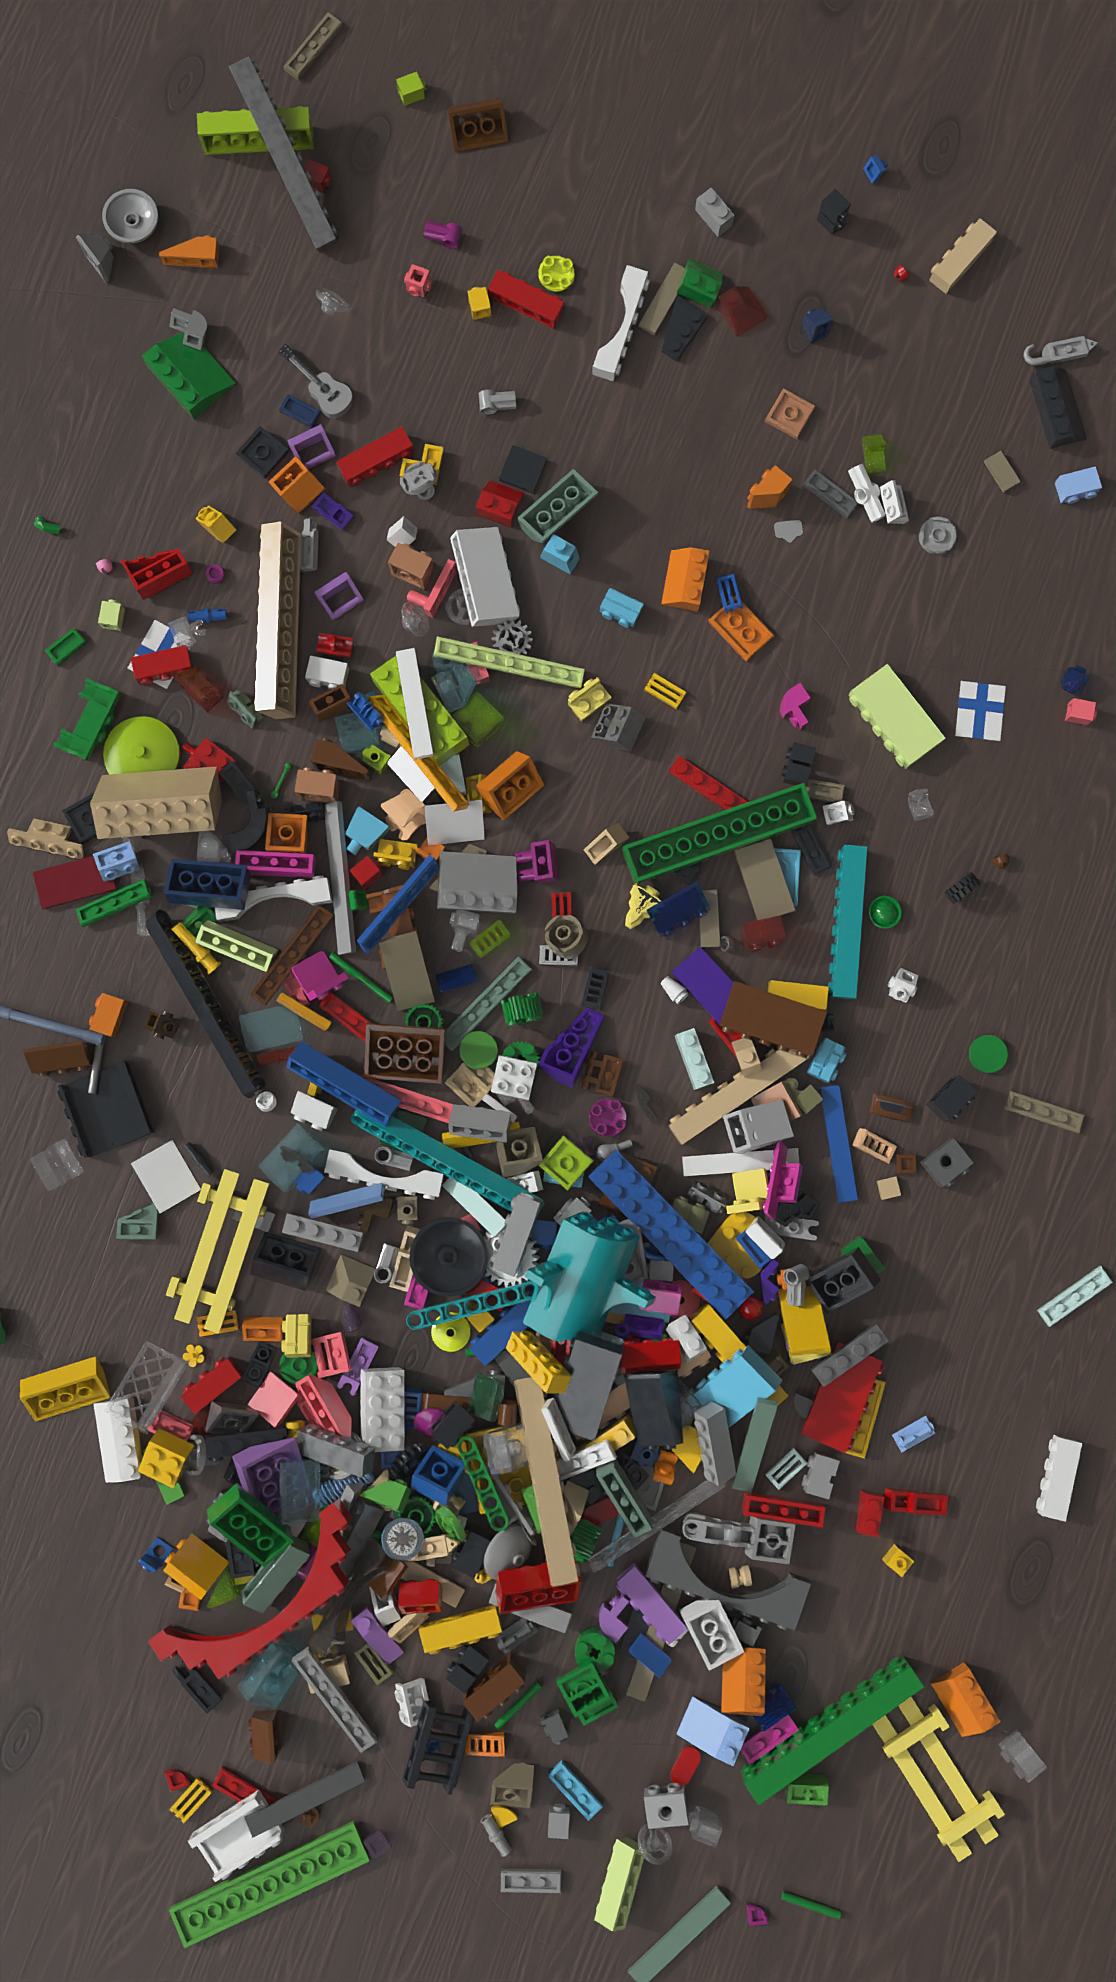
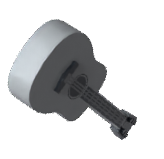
M287 344L278 351L280 356L288 361L290 360L311 380L308 386L310 395L318 401L325 416L337 419L349 411L353 404V396L348 386L335 381L326 372L316 376Z

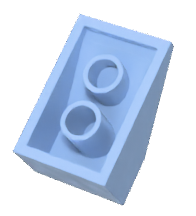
M692 1696L677 1735L711 1756L734 1766L750 1728L746 1720L730 1713H721L720 1708Z

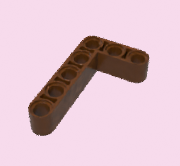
M435 1392L422 1393L421 1411L429 1408L445 1411L456 1400L473 1418L498 1419L499 1425H516L517 1399L503 1398V1400L449 1396L444 1395V1393Z

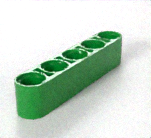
M463 1437L458 1442V1451L491 1527L496 1531H503L509 1524L508 1516L475 1441L470 1437ZM466 1440L472 1443V1449L469 1452H464L461 1448L462 1443ZM473 1459L480 1461L481 1466L477 1471L470 1469L469 1464ZM481 1478H486L489 1482V1486L485 1490H481L478 1487V1481ZM487 1498H496L497 1505L494 1509H489L486 1506ZM495 1517H504L505 1525L502 1528L495 1526Z

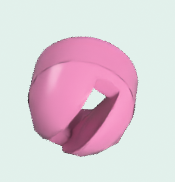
M110 558L102 559L96 563L101 573L107 574L112 571L113 566Z

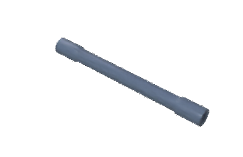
M0 1005V1017L16 1020L80 1038L101 1046L105 1041V1034L83 1030Z

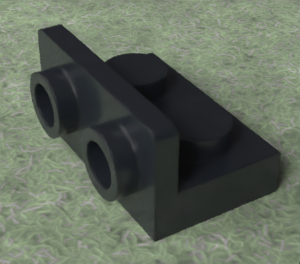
M228 1540L226 1547L231 1579L255 1575L261 1565Z

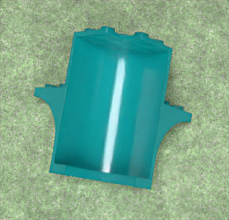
M580 1212L565 1218L548 1260L528 1269L525 1277L535 1283V1289L523 1323L538 1333L562 1343L563 1340L571 1341L572 1337L576 1338L579 1331L599 1337L608 1314L617 1304L632 1303L643 1308L654 1304L656 1296L652 1295L648 1289L637 1286L629 1278H624L640 1236L633 1229L618 1224V1221L611 1217L598 1221L590 1213Z

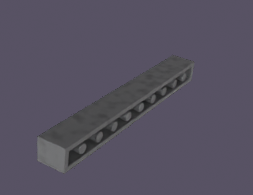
M247 56L230 65V71L316 250L320 251L336 243L335 236L338 233L334 225H329L327 218H329L325 206L321 208L318 202L321 198L317 189H312L310 185L312 179L308 170L303 171L301 164L304 162L299 152L295 154L293 150L295 143L291 135H286L283 129L287 126L282 116L278 117L275 112L278 107L273 97L269 99L266 93L269 91L265 80H260L257 74L260 72L256 61H251L250 57Z

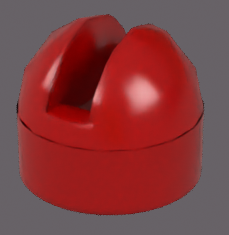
M901 264L894 272V277L900 276L897 280L899 282L905 281L910 276Z

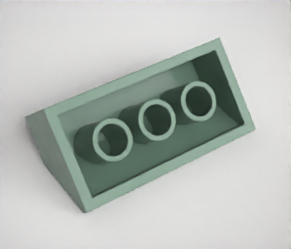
M573 469L518 517L520 527L533 541L544 543L598 495V492Z

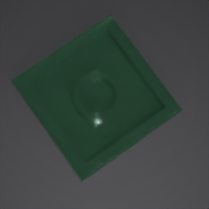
M476 1372L468 1412L495 1422L504 1382Z

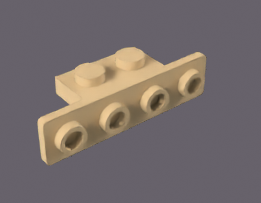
M34 818L27 832L10 828L7 831L9 843L16 846H24L71 858H84L83 845L67 841L71 833L70 826Z

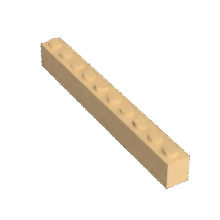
M532 1377L515 1380L514 1386L551 1586L577 1582L580 1570L578 1563L575 1564L573 1555H576V1548L570 1540L572 1527L571 1523L567 1522L566 1519L568 1506L567 1502H563L562 1498L564 1485L562 1481H559L558 1476L561 1469L559 1461L555 1460L554 1452H557L556 1443L551 1439L550 1429L541 1411V1408L547 1401L544 1400V1390Z

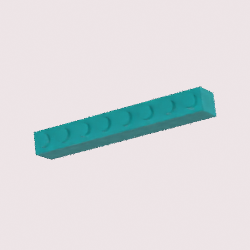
M844 845L841 850H838L837 860L840 861V869L837 868L836 880H839V887L835 889V899L838 900L837 906H834L833 911L836 925L832 927V936H835L834 944H831L830 954L833 955V963H830L829 974H832V981L828 983V993H831L830 998L854 1000L857 995L867 857L866 846Z

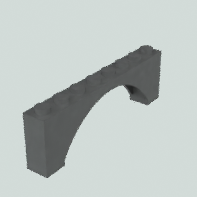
M661 1526L659 1527L644 1570L649 1581L659 1584V1581L666 1584V1587L672 1590L679 1588L685 1590L684 1593L689 1596L696 1597V1595L704 1597L703 1600H719L725 1609L733 1611V1608L740 1610V1613L744 1616H757L760 1621L766 1624H770V1622L778 1624L777 1627L786 1631L789 1628L796 1629L811 1586L807 1579L788 1573L787 1578L779 1584L761 1592L731 1594L720 1591L702 1581L689 1567L679 1543L681 1536L679 1533Z

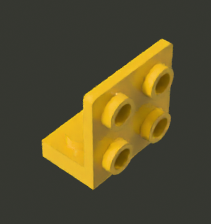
M380 839L378 853L374 852V858L380 866L391 867V865H398L399 869L409 870L410 867H415L418 845Z

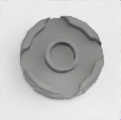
M932 517L921 526L919 532V542L922 548L934 555L948 552L955 544L957 538L956 528L950 523L951 521L943 517Z

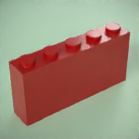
M837 1341L832 1353L845 1344ZM868 1355L823 1387L820 1383L802 1427L801 1434L843 1453H846L847 1449L851 1450L855 1441L852 1438L854 1431L858 1432L862 1423L859 1420L862 1412L866 1413L869 1402H867L869 1394L873 1395L877 1385L874 1383L876 1376L880 1377L884 1365H881L882 1360Z

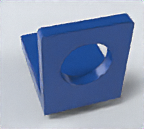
M157 1537L138 1563L145 1570L155 1573L161 1567L173 1547ZM162 1545L165 1548L163 1556L155 1555V1546Z

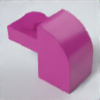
M801 683L788 690L780 704L782 718L784 719L790 715V722L794 727H798L799 730L808 724V720L800 708L811 699Z

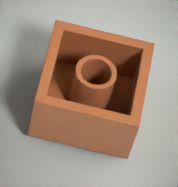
M397 543L388 561L391 575L425 590L434 573L431 556L423 551H415L409 544L404 543L402 545Z
M312 768L298 770L295 793L300 800L319 801L321 803L338 801L340 781L333 771L322 770V772H315V769Z

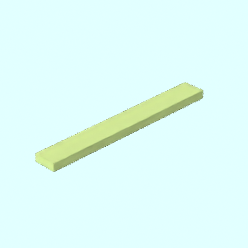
M438 636L433 655L434 657L575 688L582 687L585 671L582 668Z

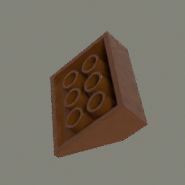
M366 1023L364 1078L442 1084L445 1057L444 1028Z

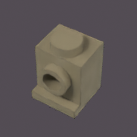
M418 1196L397 1197L398 1220H402V1224H414V1220H418ZM405 1207H410L411 1212L409 1214L404 1213Z

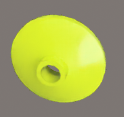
M450 1312L451 1315H457V1314H458V1313H455V1312ZM463 1317L433 1325L431 1331L433 1341L444 1351L454 1352L460 1350L467 1344L470 1338L468 1321ZM448 1329L454 1330L453 1336H448Z

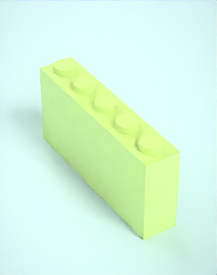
M888 664L849 693V700L852 705L860 709L863 719L866 722H870L874 733L878 737L881 736L887 750L895 754L897 763L900 766H904L905 769L945 739L944 735Z

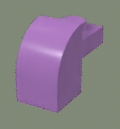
M622 1593L619 1596L616 1594L609 1603L610 1607L603 1602L599 1610L600 1627L604 1634L614 1643L628 1629L627 1622L618 1615L629 1602L628 1596Z

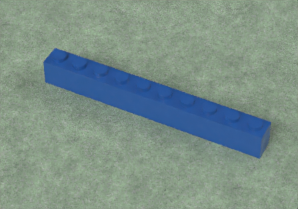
M606 1214L603 1218L600 1219L602 1220L604 1218L611 1217L616 1219L618 1223H620V1221L613 1214H611L610 1216ZM530 1285L527 1288L529 1290L527 1295L532 1296L534 1294V1285ZM531 1300L517 1303L510 1310L506 1308L500 1313V1320L496 1323L492 1321L485 1328L487 1332L483 1336L478 1334L470 1342L472 1344L470 1350L484 1366L489 1364L506 1348L512 1331L521 1332L528 1327L523 1323Z

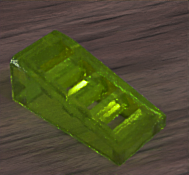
M498 920L469 944L481 959L510 938L511 934L503 923ZM496 928H499V930L502 932V937H500L499 934L496 932ZM491 932L496 937V942H494L493 939L490 937L489 934ZM484 937L490 942L491 945L489 947L484 942ZM477 942H480L485 948L483 952L476 944Z

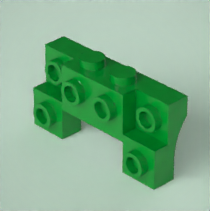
M86 678L85 682L87 684L83 692L79 691L78 695L87 700L88 703L75 727L74 734L61 729V736L57 743H53V746L88 762L95 746H99L100 742L104 741L106 730L114 721L113 710L121 693Z

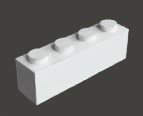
M1054 1435L1053 1439L1050 1440L1049 1459H1046L1044 1466L1046 1474L1040 1484V1489L1042 1490L1041 1497L1037 1499L1036 1509H1038L1037 1512L1040 1515L1066 1522L1082 1447L1081 1442Z

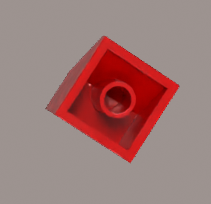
M489 480L477 502L476 515L511 528L524 493Z

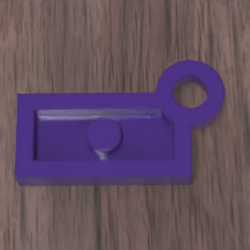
M625 1314L624 1323H620L615 1327V1335L618 1338H627L631 1335L661 1340L664 1319ZM620 1329H625L626 1332H625V1333H620L619 1330H620Z

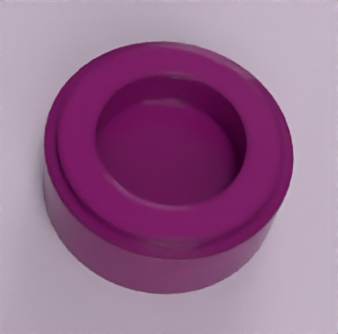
M212 564L206 569L205 574L210 583L220 584L224 581L225 571L220 565Z

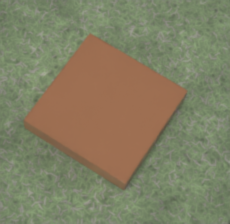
M783 388L767 415L765 422L797 439L816 406Z
M784 1081L751 1098L754 1106L783 1099L790 1121L803 1115Z

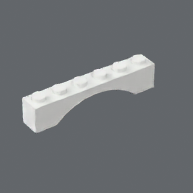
M626 266L620 290L626 308L625 318L615 337L598 350L593 364L592 375L614 381L615 375L619 376L622 366L619 363L621 358H625L627 352L625 345L627 341L630 342L633 330H631L632 324L636 325L639 315L636 313L637 309L643 305V291H647L649 287L648 271Z
M315 876L310 881L297 879L294 880V883L287 885L286 882L276 883L275 887L267 888L266 885L258 886L256 890H248L245 910L215 907L216 918L219 922L240 919L254 905L277 897L297 898L313 906L333 903L330 882L324 876Z
M330 1149L324 1171L329 1173L328 1177L340 1179V1176L348 1177L347 1181L358 1184L359 1180L367 1182V1186L383 1183L386 1186V1190L396 1192L397 1188L405 1190L404 1194L415 1196L416 1192L424 1194L423 1198L432 1200L435 1199V1196L440 1197L444 1174L423 1170L415 1175L404 1178L383 1177L365 1169L351 1154Z

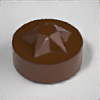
M316 1806L300 1814L299 1820L301 1824L306 1827L315 1825L320 1816L318 1807Z

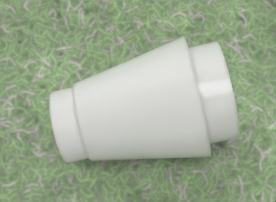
M669 976L661 982L670 999L677 1004H680L689 994L685 987Z

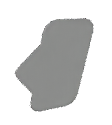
M800 520L776 522L774 524L776 537L783 538L789 543L797 536L803 534L802 522Z

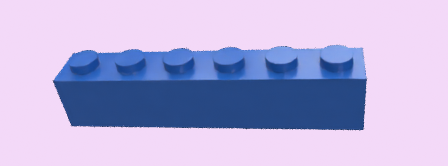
M301 1041L289 1056L286 1068L386 1127L396 1113L401 1100L397 1099L393 1094L382 1090L378 1085L365 1080L361 1075L350 1071L344 1065L335 1062L329 1056L318 1052L311 1045Z

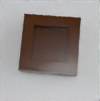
M896 1154V1174L917 1173L916 1154Z

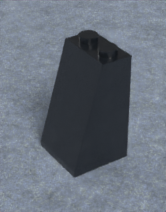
M678 1370L638 1372L624 1375L639 1446H647V1449H658L659 1446H664V1449H675L676 1445L684 1443Z

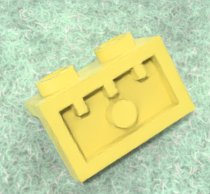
M598 677L594 680L591 678L584 684L583 689L580 691L575 690L569 695L568 705L582 722L610 701L612 697L601 685Z

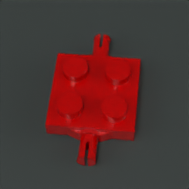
M206 737L196 748L188 742L185 743L186 746L183 745L182 749L191 754L189 760L183 766L184 769L217 767V772H219L232 761L237 762ZM218 773L219 784H220V783L224 782L225 780H224V779L222 778V776Z

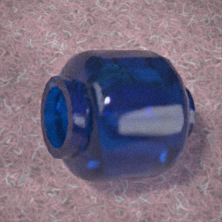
M1079 665L1076 668L1068 667L1060 680L1061 688L1072 695L1081 693L1089 681V676L1086 674L1087 670Z

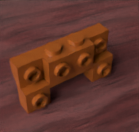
M403 885L367 894L370 914L381 913ZM408 906L389 929L391 937L414 931L417 932L419 937L417 926L413 927L412 919H415L413 908ZM379 950V954L381 956L382 968L383 970H386L381 950Z

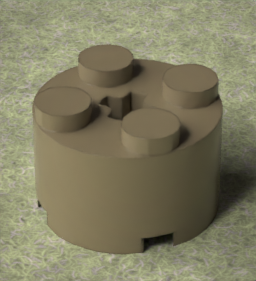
M571 915L556 916L548 922L545 928L546 943L557 956L572 959L579 955L588 942L586 931L580 922Z

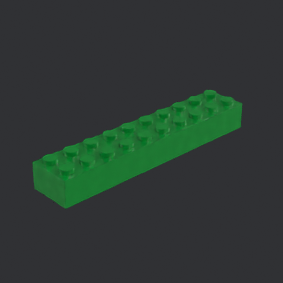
M804 783L624 845L622 852L634 885L814 823L817 817Z
M903 1656L894 1658L890 1661L888 1667L877 1670L868 1681L860 1682L857 1685V1689L842 1695L840 1701L836 1704L828 1705L819 1716L814 1715L808 1720V1724L798 1727V1731L789 1738L776 1745V1747L750 1765L749 1763L745 1764L741 1771L745 1786L757 1804L760 1805L920 1691L924 1686Z

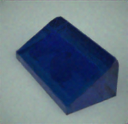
M472 964L436 975L441 994L478 982Z

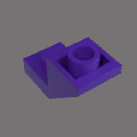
M774 1259L769 1261L759 1272L761 1299L766 1304L768 1302L772 1303L779 1295L777 1293L779 1288L767 1279L769 1276L772 1278L778 1271L777 1266L779 1263Z

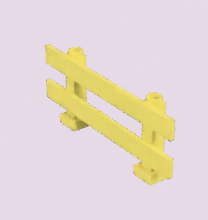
M224 1169L218 1190L213 1189L214 1184L205 1182L202 1185L197 1202L206 1204L211 1201L213 1205L187 1282L182 1281V1276L174 1275L166 1292V1296L172 1298L177 1295L182 1296L174 1319L190 1324L197 1301L211 1305L204 1329L218 1334L220 1333L227 1310L232 1311L235 1306L236 1300L231 1297L258 1217L263 1218L266 1213L267 1207L262 1204L269 1183L254 1179L247 1199L234 1196L233 1193L240 1174ZM228 1208H232L243 1213L217 1291L213 1292L202 1288Z
M912 1697L899 1705V1708L911 1725L910 1727L897 1734L886 1715L873 1723V1726L885 1744L882 1748L888 1758H894L940 1833L937 1836L943 1846L947 1844L958 1862L972 1854L962 1836L975 1828L983 1842L987 1844L999 1836L990 1823L989 1818L996 1815L999 1819L1005 1814L990 1791L983 1794L985 1800L980 1804L973 1796L933 1732L939 1727L942 1731L949 1728L936 1705L930 1706L928 1709L931 1713L924 1717ZM919 1740L965 1811V1814L953 1822L907 1750L908 1747Z

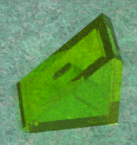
M228 1565L224 1569L208 1602V1608L237 1599L240 1595L238 1586L235 1585V1580L231 1579L230 1567Z

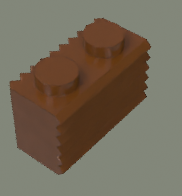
M340 684V686L337 685L336 688L333 687V689L326 693L323 692V695L316 696L309 703L319 722L348 708L347 702L351 701V698L344 685Z

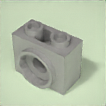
M576 1197L574 1200L570 1198L553 1219L562 1225L565 1218L580 1212L590 1213L589 1207L591 1204L583 1197L580 1199Z
M671 1783L668 1786L651 1785L645 1788L644 1803L648 1829L688 1825L689 1812L684 1784ZM668 1806V1807H670L671 1809H670V1810H665V1809H663V1807Z

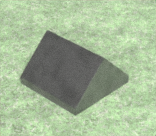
M212 1401L206 1424V1433L226 1434L247 1431L257 1418L258 1411L248 1405Z

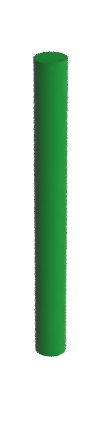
M332 952L329 959L387 1003H391L394 997L336 953Z

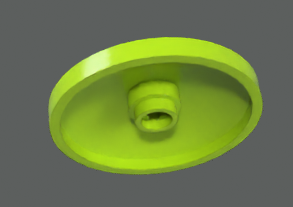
M145 716L129 718L118 724L108 735L103 750L104 763L109 775L177 770L181 757L179 742L171 729L163 722Z

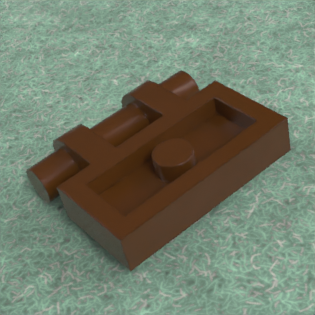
M591 1051L590 1058H587L586 1064L588 1066L585 1075L582 1077L583 1084L581 1088L589 1090L590 1084L593 1083L596 1084L594 1092L613 1097L623 1059L604 1055L602 1062L597 1060L599 1053ZM595 1066L601 1068L598 1078L592 1077Z

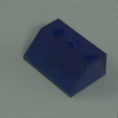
M696 881L646 911L661 938L663 936H671L675 933V929L679 927L684 928L692 923L691 920L697 917L702 918L706 916L710 906Z

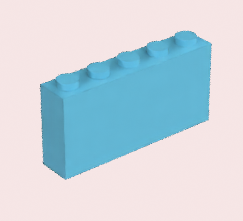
M749 1345L743 1350L739 1348L731 1356V1360L727 1358L719 1366V1370L715 1368L707 1376V1380L703 1378L696 1385L697 1388L695 1390L691 1388L684 1395L686 1399L681 1405L693 1417L696 1410L712 1401L725 1408L729 1428L755 1408L757 1398L766 1399L777 1390L783 1380Z

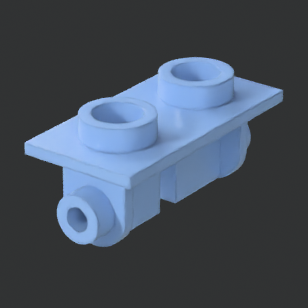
M924 1416L892 1434L900 1451L904 1452L934 1435L935 1431L932 1423Z

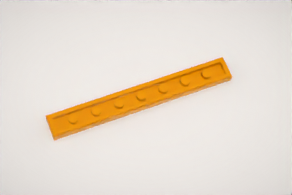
M384 695L370 696L368 702L372 703L371 707L374 706L379 714L383 716L384 724L453 812L467 809L470 804L433 757L414 759L409 726Z

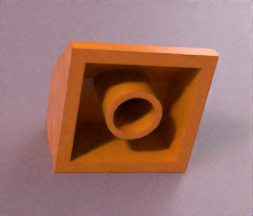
M268 813L266 852L306 854L307 815Z

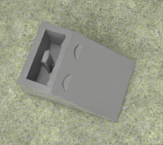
M783 1099L738 1110L723 1116L733 1153L744 1154L794 1137Z

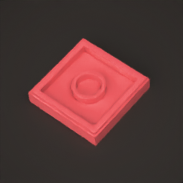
M270 1372L248 1405L258 1411V1414L272 1426L278 1428L301 1395L274 1372Z

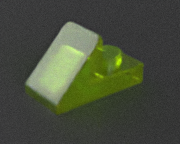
M882 435L862 436L866 472L885 471L884 449L886 442Z

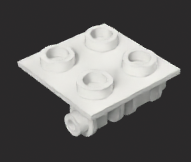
M499 1055L491 1092L529 1100L537 1063Z

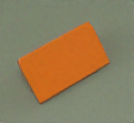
M244 1317L242 1323L243 1341L282 1342L283 1318Z

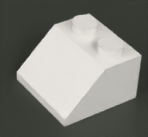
M298 1091L291 1113L295 1115L294 1119L305 1123L307 1120L313 1123L311 1127L322 1131L323 1128L329 1129L338 1109Z

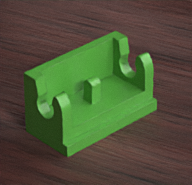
M803 1773L785 1787L787 1803L827 1805L829 1786L826 1775Z

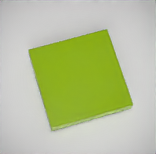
M563 1136L539 1166L565 1189L569 1190L593 1160Z

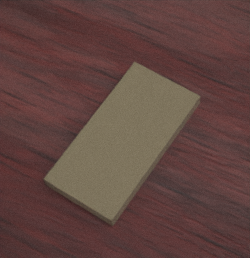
M771 839L735 850L734 853L758 923L794 912L795 908Z
M414 931L378 940L397 1011L415 1007V1005L419 1006V1004L423 1005V1003L435 1002L417 932Z

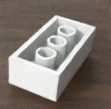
M400 1367L361 1369L362 1443L375 1448V1452L404 1450V1370Z

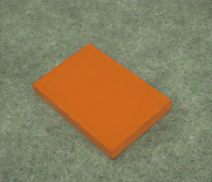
M736 595L733 597L734 603H738ZM743 602V609L736 608V611L729 610V613H725L722 607L708 622L747 662L774 635Z

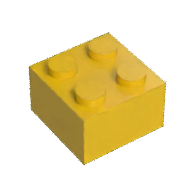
M159 1428L149 1441L138 1472L174 1488L183 1475L194 1445Z

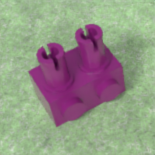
M550 840L531 843V850L515 853V856H518L516 858L517 864L533 861V869L518 870L517 874L520 875L518 876L520 883L535 880L540 884L559 881L555 844Z

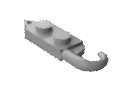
M1081 336L1048 343L1042 351V357L1039 358L1030 357L1029 351L1034 348L1032 344L1025 349L1024 359L1028 364L1038 366L1086 357L1089 351L1097 345V342Z

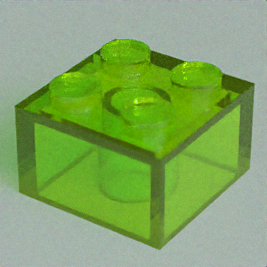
M478 691L451 716L477 749L504 724V717Z

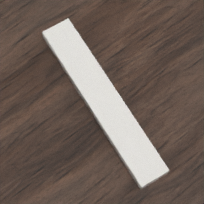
M415 648L396 651L414 759L432 757L434 754Z
M798 1148L788 1149L786 1163H799ZM774 1150L753 1151L744 1154L727 1153L682 1157L684 1176L743 1172L762 1168L770 1170L774 1161Z

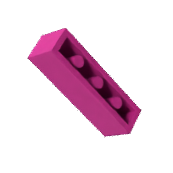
M236 850L235 864L247 865L251 875L312 878L315 877L316 859L313 854Z

